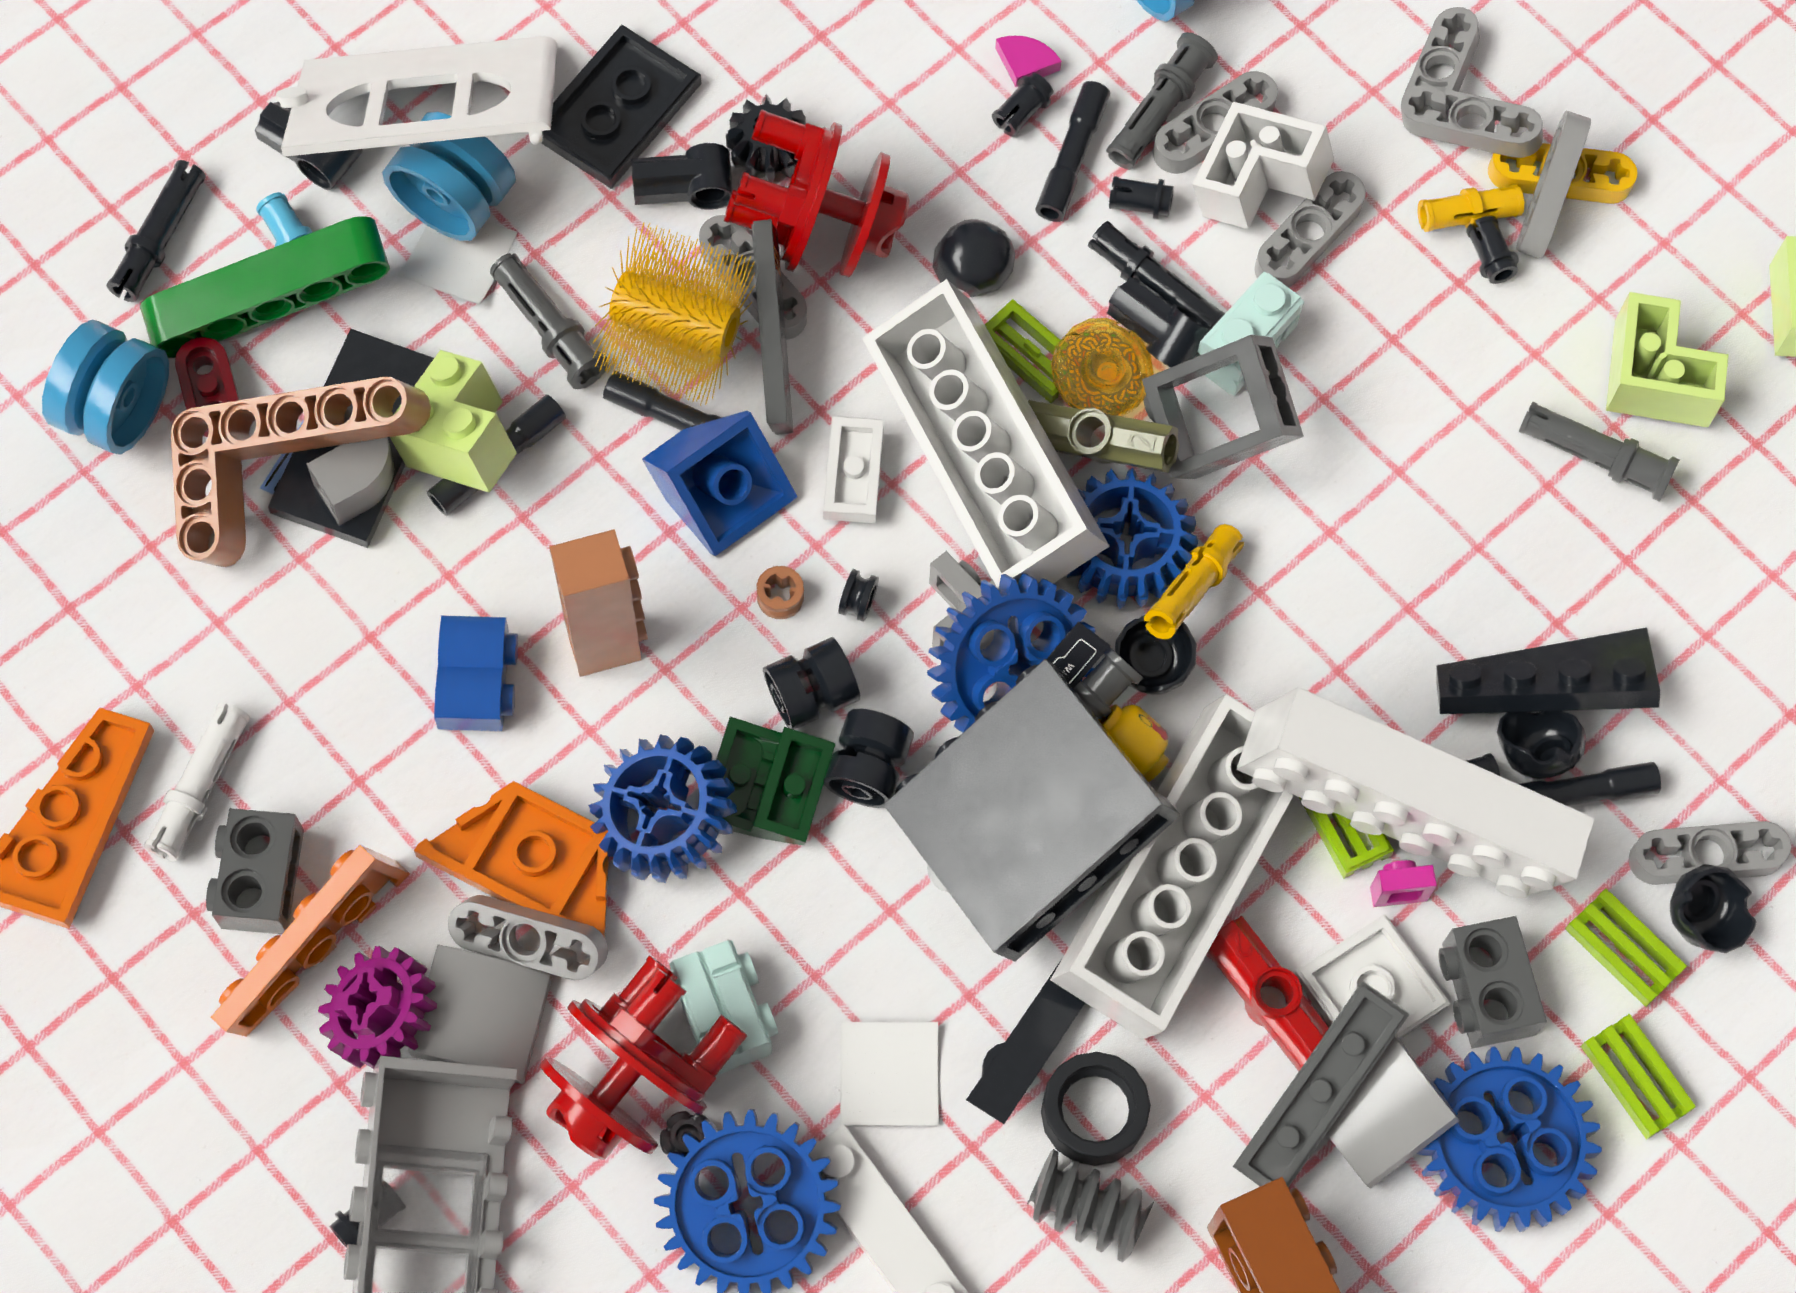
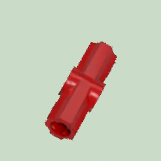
M1240 916L1220 929L1207 954L1244 1000L1245 1010L1249 1018L1267 1030L1299 1072L1329 1027L1303 995L1302 985L1298 977L1290 970L1281 967L1243 916ZM1265 986L1278 988L1286 999V1006L1281 1009L1269 1007L1263 1002L1260 989Z

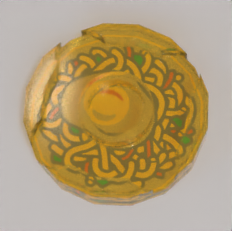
M1089 318L1074 325L1055 346L1051 361L1053 383L1063 401L1071 408L1082 410L1085 408H1095L1106 414L1121 417L1135 410L1146 395L1142 379L1154 375L1151 355L1147 351L1142 338L1133 330L1128 332L1125 328L1118 326L1120 322L1109 318Z

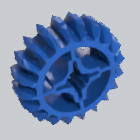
M1111 468L1106 473L1105 484L1091 476L1086 482V491L1078 489L1093 518L1104 511L1120 508L1117 515L1110 518H1098L1096 522L1109 544V547L1099 554L1110 558L1114 566L1094 556L1066 575L1067 578L1081 576L1078 583L1080 593L1088 591L1092 587L1097 588L1096 600L1099 604L1106 600L1108 594L1117 596L1116 604L1119 609L1126 605L1128 596H1134L1136 603L1141 608L1147 604L1149 592L1160 599L1168 588L1167 585L1170 586L1174 579L1183 571L1185 564L1191 560L1192 555L1190 552L1198 545L1197 536L1191 534L1195 531L1196 527L1195 516L1185 515L1188 509L1186 498L1172 500L1175 491L1172 483L1161 489L1156 488L1157 478L1154 472L1146 477L1145 482L1136 480L1137 474L1134 468L1127 471L1125 480H1119L1117 474ZM1139 511L1149 515L1157 523L1147 521ZM1125 522L1128 523V535L1132 536L1128 554L1124 552L1125 541L1120 540ZM1155 554H1163L1158 561L1149 566L1132 569L1133 564L1142 558H1154Z
M660 734L655 748L647 739L639 738L638 753L635 755L631 754L627 749H620V758L623 763L618 768L614 765L604 764V771L610 776L608 783L593 784L594 791L603 799L588 805L590 813L599 818L590 826L594 833L598 834L608 830L599 847L605 853L608 852V857H613V865L622 872L631 869V874L639 880L645 881L651 874L652 878L658 883H666L671 870L679 879H687L688 864L691 862L699 869H707L706 859L702 855L708 849L716 854L722 853V846L716 841L718 834H733V827L723 817L737 813L736 804L732 800L727 799V797L735 792V788L728 778H723L727 773L725 766L719 760H712V753L706 747L699 745L694 749V744L685 737H680L674 744V741L669 736ZM689 775H693L698 784V810L693 809L686 801L689 792L686 783ZM654 777L653 781H651L648 785L643 786L647 781ZM670 804H672L677 810H673L668 807L670 806ZM648 807H652V808H655V809H658V810L656 811V813H654V812H653L650 808H648ZM629 808L634 809L639 814L636 829L640 834L636 844L633 843L628 831L627 816ZM686 830V831H685L682 835H680L678 838H676L675 840L671 841V839L673 838V836L676 835L678 832H681V831Z

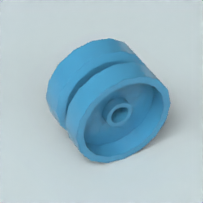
M428 112L421 121L448 119L452 116L441 112ZM487 137L409 144L410 146L400 147L382 171L385 185L393 197L409 213L428 227L459 241H472L491 216L489 206H498L516 182L515 171L508 159Z
M92 319L81 324L66 339L47 375L42 395V414L47 424L72 435L80 436L85 434L89 443L110 453L119 455L132 449L145 435L157 415L169 379L168 356L165 350L136 338L127 340L124 332L103 322Z

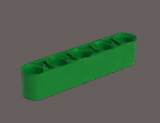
M367 216L352 217L155 293L141 302L140 309L150 344L165 350L168 359L176 358V354L181 346L192 339L206 337L220 342L375 282L389 272L390 266L375 220Z

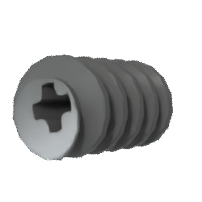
M1053 1149L1041 1170L1027 1203L1028 1205L1031 1201L1034 1202V1221L1040 1223L1053 1211L1055 1212V1231L1062 1232L1074 1221L1076 1222V1241L1081 1243L1093 1231H1096V1250L1103 1252L1115 1240L1118 1242L1117 1260L1124 1262L1131 1255L1154 1201L1145 1210L1142 1209V1190L1138 1188L1125 1200L1121 1199V1180L1117 1178L1104 1190L1099 1189L1100 1171L1094 1169L1083 1181L1080 1180L1079 1161L1073 1159L1062 1171L1058 1170V1151Z

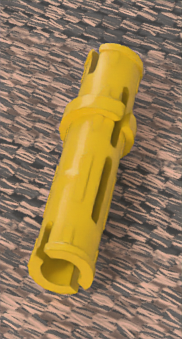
M1227 524L1219 525L1214 529L1203 546L1196 547L1190 552L1192 555L1191 560L1185 564L1183 571L1174 579L1157 603L1144 616V621H1149L1145 627L1153 636L1160 639H1169L1174 636L1181 623L1201 601L1208 589L1222 582L1228 572V564L1244 547V542H1239L1243 536L1238 529Z

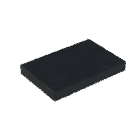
M621 24L553 102L551 130L543 131V141L541 144L612 189L631 167V159L639 158L702 84L701 74Z

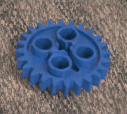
M1023 573L1017 584L1016 579L1007 574H1002L999 590L995 585L983 580L981 581L982 596L978 599L966 591L962 593L963 601L966 605L962 612L951 607L947 608L946 611L954 623L951 628H935V632L943 637L945 642L943 646L929 648L928 653L941 660V665L927 670V675L937 682H942L931 691V694L941 703L946 702L940 712L949 720H956L954 727L962 733L975 723V718L982 708L991 702L999 701L1016 686V680L1023 671L1047 659L1077 622L1084 618L1087 611L1076 603L1071 604L1074 598L1072 594L1061 588L1056 591L1057 585L1044 578L1037 583V579ZM1011 616H1013L1012 619L1010 620V625H1009V628H1008V619H1009ZM1043 621V630L1040 636L1031 641L1033 628ZM1084 621L1080 622L1092 632H1096L1095 627ZM993 630L992 642L985 649L980 650L983 636L988 631ZM1092 667L1084 677H1087L1094 668ZM997 682L994 695L989 700L983 702L986 689L991 684Z
M1494 1046L1487 1051L1485 1063L1483 1064L1480 1058L1472 1051L1464 1058L1466 1071L1452 1062L1445 1069L1446 1077L1450 1083L1439 1078L1433 1081L1456 1115H1458V1112L1467 1111L1479 1118L1482 1124V1134H1469L1457 1122L1417 1153L1423 1156H1432L1433 1160L1421 1173L1423 1177L1439 1175L1443 1180L1434 1192L1436 1197L1449 1192L1456 1196L1451 1212L1455 1214L1466 1205L1472 1207V1224L1475 1226L1487 1214L1493 1216V1225L1496 1232H1500L1505 1228L1510 1217L1513 1218L1518 1231L1524 1232L1530 1226L1531 1214L1542 1227L1547 1226L1552 1221L1550 1207L1561 1216H1564L1572 1209L1567 1196L1580 1200L1587 1193L1586 1188L1578 1179L1591 1180L1597 1174L1598 1170L1584 1161L1585 1159L1595 1158L1602 1152V1147L1587 1141L1588 1137L1594 1135L1600 1129V1124L1583 1121L1582 1117L1593 1106L1592 1101L1576 1103L1572 1096L1581 1085L1579 1081L1565 1086L1558 1082L1563 1071V1066L1560 1064L1549 1073L1541 1070L1543 1054L1537 1053L1529 1064L1522 1063L1520 1048L1514 1047L1506 1061H1502L1498 1049ZM1517 1091L1528 1096L1533 1106L1532 1114H1522L1514 1110L1509 1102V1092ZM1484 1093L1492 1095L1495 1101L1494 1108L1484 1099ZM1501 1131L1505 1136L1514 1134L1518 1142L1514 1146L1510 1142L1501 1144L1497 1139V1135ZM1535 1143H1543L1550 1146L1556 1153L1557 1165L1549 1167L1538 1162L1534 1156L1533 1145ZM1492 1163L1499 1166L1506 1175V1186L1499 1188L1487 1183L1482 1174V1164ZM1521 1169L1525 1175L1531 1178V1185H1526L1522 1181Z
M755 1109L748 1110L744 1125H738L732 1112L727 1111L723 1117V1129L718 1130L709 1119H706L702 1122L705 1139L701 1141L696 1136L686 1133L682 1138L690 1152L685 1155L680 1152L671 1151L667 1155L669 1160L678 1169L676 1173L665 1172L658 1175L657 1179L671 1187L670 1194H663L654 1198V1204L669 1208L670 1215L656 1222V1228H673L675 1236L663 1247L665 1251L682 1247L685 1255L677 1266L679 1270H683L693 1263L700 1267L695 1282L698 1286L704 1283L710 1275L718 1278L717 1293H724L730 1282L738 1283L739 1293H749L752 1283H758L762 1293H772V1279L778 1277L782 1284L790 1289L794 1285L792 1268L796 1267L807 1275H810L813 1271L811 1262L806 1256L808 1252L820 1256L827 1254L828 1249L818 1239L819 1234H836L838 1227L825 1220L824 1217L825 1213H833L840 1210L841 1203L826 1199L825 1192L837 1187L839 1179L822 1178L820 1172L832 1160L830 1156L813 1160L810 1153L818 1141L816 1137L808 1139L802 1144L795 1140L799 1131V1123L795 1122L783 1133L778 1130V1113H772L765 1126L758 1125ZM734 1153H740L743 1156L747 1186L751 1197L761 1196L763 1204L754 1211L755 1222L763 1244V1252L761 1254H756L753 1251L747 1213L745 1210L735 1211L733 1202L738 1200L742 1194L732 1158ZM773 1153L782 1159L785 1165V1174L780 1182L766 1184L757 1178L754 1172V1163L760 1154ZM717 1166L726 1172L729 1179V1187L724 1195L711 1197L701 1190L699 1175L704 1167ZM775 1210L791 1212L798 1222L797 1234L789 1240L775 1239L767 1229V1218L771 1212ZM729 1223L739 1230L742 1243L738 1251L722 1253L714 1247L711 1241V1233L715 1225Z

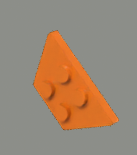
M512 781L491 795L490 800L485 805L473 807L456 818L457 824L431 841H428L427 838L424 839L414 849L417 858L496 899L593 926L605 938L609 857L608 852L605 853L599 847V844L608 830L598 834L594 833L590 826L595 822L515 781Z

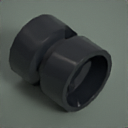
M834 637L805 648L803 658L800 660L789 655L763 667V674L770 695L788 728L796 729L819 719L821 708L825 707L829 711L834 712L860 700L861 695L855 675L846 655ZM808 677L813 692L806 693L801 682L802 678Z
M852 709L847 714L839 736V744L843 747V750L833 753L824 778V785L837 796L850 802L867 807L885 808L884 804L894 795L899 781V773L895 767L905 764L914 738V732L908 725L890 715L869 709Z

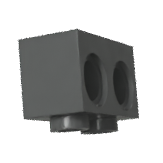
M229 808L227 825H220L218 827L215 840L216 858H221L218 878L210 879L206 894L207 911H212V916L221 929L283 934L288 928L304 829L296 814ZM261 835L270 837L269 845L261 853L254 855L244 853L247 843L252 838ZM249 888L262 890L260 899L253 906L248 908L236 906V900L244 890Z
M1512 916L1451 929L1442 943L1443 948L1439 949V964L1445 980L1453 981L1458 999L1453 1003L1455 1022L1461 1034L1467 1033L1471 1049L1535 1036L1547 1023L1517 917ZM1479 947L1486 950L1492 957L1493 966L1482 967L1477 965L1469 955V948ZM1493 999L1502 1003L1508 1012V1019L1496 1020L1490 1017L1484 1008V1000Z

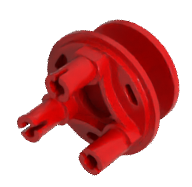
M761 110L751 139L795 154L794 159L798 161L787 188L744 172L740 186H738L737 191L733 190L723 221L752 230L751 224H754L753 221L772 219L778 232L779 245H782L780 260L785 261V270L794 272L802 257L818 213L851 224L841 259L840 275L848 278L852 275L862 252L887 258L891 252L895 232L903 226L910 204L907 192L885 185L890 166V155L882 152L879 153L871 168L860 199L827 189L840 143L842 125L833 122L830 129L826 127L820 128L809 123L804 125Z
M650 955L620 995L614 992L603 1007L588 999H584L582 1003L572 1000L567 1007L569 1012L589 1032L619 1056L596 1087L551 1057L546 1056L540 1063V1068L561 1089L547 1108V1116L568 1130L570 1140L578 1148L596 1159H606L622 1138L647 1154H652L658 1147L654 1138L618 1106L619 1102L641 1075L697 1114H702L707 1108V1105L702 1100L706 1095L705 1092L716 1080V1075L747 1037L744 1031L721 1014L691 1054L684 1052L681 1055L654 1031L687 991L681 985L675 983L678 977Z

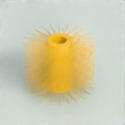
M643 223L637 248L634 246L637 233L636 227L629 268L628 236L626 271L624 273L620 250L622 275L618 280L613 269L617 284L614 290L607 288L613 292L611 302L602 305L610 304L609 312L595 325L596 327L609 314L610 318L607 319L606 324L596 337V339L599 337L611 320L598 346L599 348L603 339L606 338L597 363L612 331L609 343L603 352L605 355L599 371H601L606 353L612 341L610 353L606 359L605 371L607 370L612 350H615L609 369L613 361V364L615 363V370L619 354L621 356L623 348L622 358L617 367V370L619 368L620 372L622 359L628 347L619 378H621L625 363L627 365L628 355L632 349L630 360L624 373L626 370L628 372L630 361L634 355V362L629 373L630 376L631 371L632 373L635 371L634 380L639 361L641 363V357L643 356L638 372L640 378L642 366L647 357L639 384L641 385L645 370L647 371L649 359L651 358L649 370L645 376L646 385L654 360V369L649 383L651 378L653 379L654 371L660 358L658 370L654 376L653 387L662 363L661 375L657 382L658 386L660 385L661 376L666 364L667 369L664 373L665 376L659 392H661L671 365L669 377L664 386L667 389L670 376L674 370V376L668 390L669 393L680 365L678 377L674 383L673 394L678 378L683 370L678 390L680 391L681 383L687 371L682 389L683 393L688 376L691 373L685 392L687 396L689 386L694 377L693 387L689 395L690 398L700 373L699 381L694 391V398L702 380L697 400L700 398L702 388L707 379L706 388L701 400L702 403L713 372L706 399L707 403L716 368L717 373L712 399L720 362L719 389L723 359L726 356L728 376L727 354L731 349L735 359L732 349L735 337L742 340L736 334L739 325L747 321L740 323V316L752 302L742 312L740 309L751 291L740 307L739 305L755 275L754 272L744 291L743 289L751 269L741 292L740 289L751 256L741 282L740 278L746 256L737 277L741 259L738 261V266L731 282L737 256L728 277L733 260L731 256L730 264L724 276L725 266L729 257L728 254L722 274L719 277L725 258L723 254L721 264L716 272L717 263L721 255L720 252L711 275V269L716 259L714 255L708 270L709 261L713 253L711 247L709 259L703 271L711 243H709L706 255H704L700 270L701 258L705 251L704 246L696 268L695 265L699 253L698 248L697 253L695 251L696 244L687 265L694 241L692 245L690 243L688 255L683 264L689 239L686 248L683 249L685 243L683 244V238L679 255L675 259L679 246L677 240L675 253L670 263L671 254L675 248V240L671 252L669 250V257L666 261L668 249L672 242V234H670L667 250L665 248L667 238L664 243L662 234L659 248L655 252L661 234L660 231L659 236L657 234L654 240L657 230L656 226L647 254V246L653 230L651 232L650 227L647 244L642 253L648 228L645 236L643 234L641 248L636 259L644 227ZM654 242H655L654 249H653L652 254H651L650 259H649V254H650L651 248H652V246H653V244H654ZM662 243H663L662 252H661L660 258H659L658 261H657L658 254H659V250H660V247H661V245H662ZM682 249H683L682 259H681V262H680V264H679V266H678L680 254H681V251H682ZM695 253H696V257H695L694 263H693L692 268H691V270H690V265H691L692 259H693V257H694V255H695ZM621 341L620 349L615 359V354ZM640 348H641L638 362H637V364H636V366H635V368H634L636 358H637L638 353H639V350H640Z

